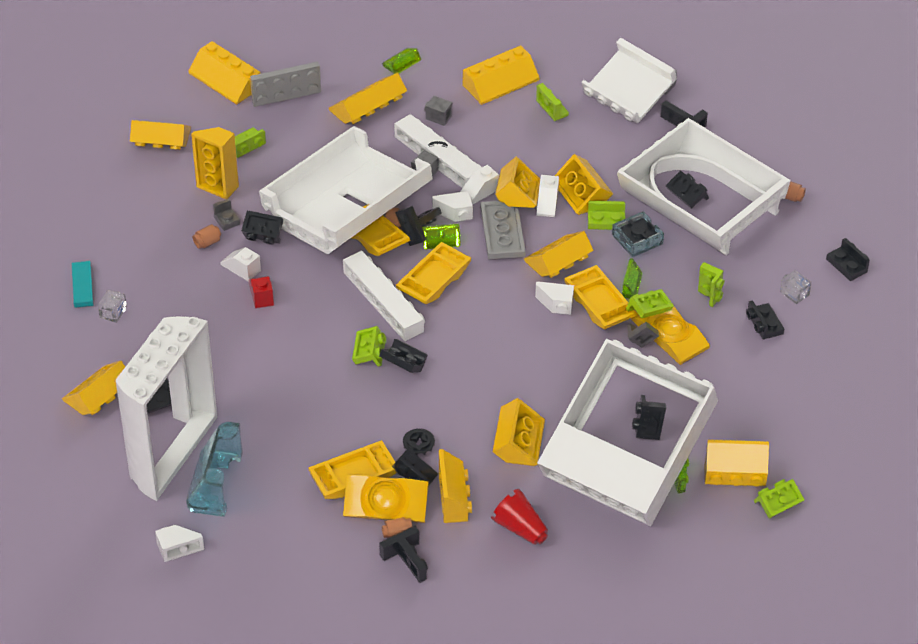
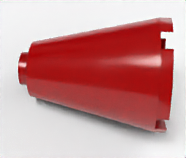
M519 488L515 489L513 492L516 494L512 497L508 494L495 508L494 513L496 516H491V519L534 545L537 543L542 544L548 537L546 534L548 529L524 493Z

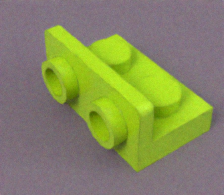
M543 83L538 84L536 101L554 121L569 116L567 109L553 95L552 91Z
M252 127L236 135V158L266 144L265 131L263 129L257 131Z
M624 201L588 202V229L616 230L617 224L625 222Z
M703 262L700 266L698 292L710 297L709 306L713 307L723 297L724 271Z
M660 289L632 296L626 309L628 312L636 310L641 318L671 311L674 305L664 291Z
M378 326L357 331L352 357L355 364L373 360L377 367L382 366L383 358L379 357L381 350L385 348L387 339Z
M783 479L774 484L775 488L769 490L767 487L757 493L759 496L753 501L755 504L760 502L770 519L803 502L805 499L793 479L787 482Z

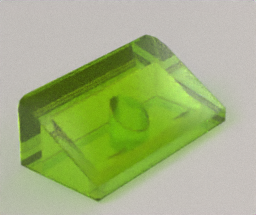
M406 48L384 61L382 65L393 74L401 73L419 62L421 57L416 48Z
M459 224L422 227L427 238L423 242L424 249H434L441 242L450 247L461 245Z
M633 258L629 259L622 290L623 297L629 299L638 294L642 278V271Z

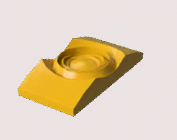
M383 215L351 237V239H357L361 242L366 251L375 256H380L410 241L409 236Z
M441 242L396 284V288L424 304L431 303L441 296L451 282L460 278L470 264L471 257Z
M597 265L565 278L566 285H574L573 298L575 301L583 305L591 320L605 330L637 316L635 310L627 311L628 301Z
M673 307L671 311L641 318L637 313V316L631 318L638 327L647 322L657 329L659 337L654 339V341L679 365L710 348V344L697 326L685 321L676 307Z
M382 440L308 467V471L325 499L345 497L347 475L390 478L397 473L392 467L395 461Z
M347 475L343 517L381 520L405 517V519L410 518L411 522L425 523L429 482L406 478Z

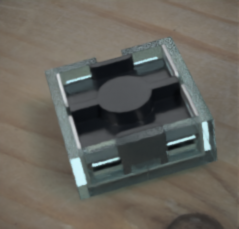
M644 211L614 223L612 226L613 237L631 257L658 247L664 241V233L657 225L652 224V220Z

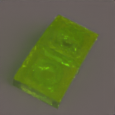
M688 458L674 482L678 494L686 491V484L689 482L687 475Z

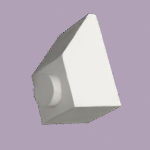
M486 165L473 172L460 192L468 191L473 205L496 192L499 174Z
M541 175L537 216L555 217L559 192V176Z
M468 191L432 196V209L439 207L442 212L441 216L454 222L473 219V205Z
M247 247L232 252L220 262L223 267L247 281L261 272L260 255Z
M536 281L535 297L552 313L571 315L574 285Z
M177 525L155 531L157 545L164 562L204 550L203 536L198 532Z

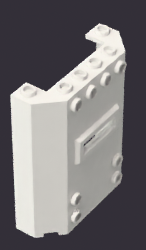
M353 126L265 186L259 193L263 208L266 211L270 210L273 216L283 218L282 230L329 254L433 179L432 168L429 163L417 158L415 159L416 170L370 148L368 146L367 133ZM346 194H349L354 198L366 204H369V206L363 208L357 205L356 203L344 198V196Z

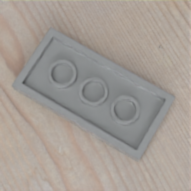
M318 62L250 76L254 107L321 92L320 65Z
M500 201L480 202L488 259L525 257L518 207H509Z

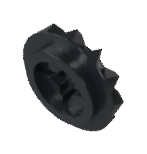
M412 429L404 435L403 446L404 449L409 448L416 455L418 453L425 455L427 451H432L433 446H435V438L428 430ZM419 438H421V443L419 446H417L416 443L419 441Z

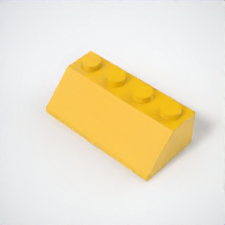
M213 41L198 51L188 70L190 75L236 105L252 95L250 76L261 74L260 71Z
M521 45L463 69V86L481 105L539 81V75L531 55Z
M397 72L382 78L328 109L344 124L349 122L355 124L362 120L361 116H370L375 113L374 109L378 107L382 109L388 106V101L393 99L395 102L403 98L402 94L407 92V89Z
M220 127L192 132L197 188L228 199L239 187L235 134Z

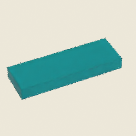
M91 261L73 262L74 308L94 306Z

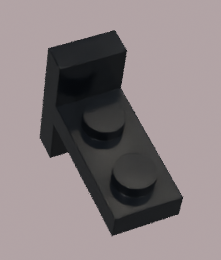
M667 100L661 103L660 117L675 126L683 123L688 118L702 127L707 125L708 112L703 109L692 116Z
M413 206L395 212L403 232L410 237V241H408L409 246L427 240L423 228L426 227V224L436 221V217L442 214L439 207L427 210L418 216Z
M416 526L379 543V553L383 561L399 555L419 583L427 580V563L423 558L420 559L414 547L420 544L419 530Z

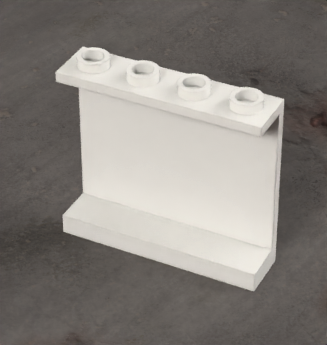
M620 38L616 42L618 46L617 53L590 83L585 80L581 83L583 91L587 96H593L602 105H608L615 113L619 112L627 120L638 124L676 81L677 76L674 68Z

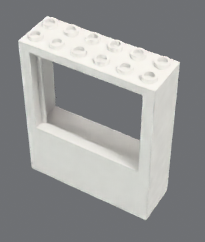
M606 339L537 463L545 477L651 526L718 403L715 388L707 380L703 379L700 381L689 372L685 371L682 373L671 364L667 363L664 365L653 356L649 355L646 357L635 348L628 349L617 340L611 341ZM617 366L699 402L664 468L582 431Z

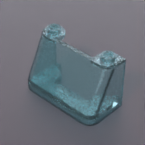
M224 422L220 424L202 448L186 498L189 511L225 517L227 504L224 503V474L218 467L229 468V463L233 460L241 461L240 423Z

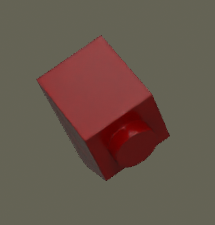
M270 277L248 279L255 308L273 306V289Z

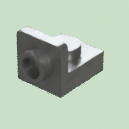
M229 198L213 204L214 218L223 231L240 225V219L233 211Z
M644 322L637 328L632 324L627 326L629 340L641 348L659 337L658 330L647 322Z

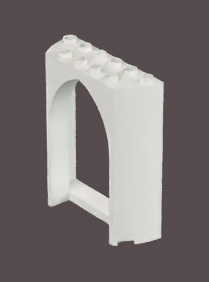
M689 118L683 123L678 124L675 129L669 131L663 138L657 140L650 148L645 149L638 157L633 158L629 164L620 168L617 173L619 184L624 191L725 255L729 254L731 239L766 211L773 215L778 214L780 200L785 199L790 184L788 178ZM672 170H689L703 173L727 185L751 200L752 203L716 231L667 200L658 190L654 178L659 173Z
M178 316L163 318L116 379L129 475L138 485V489L155 501L159 499L217 419L208 321L197 317ZM168 377L173 418L187 424L154 467L146 404Z

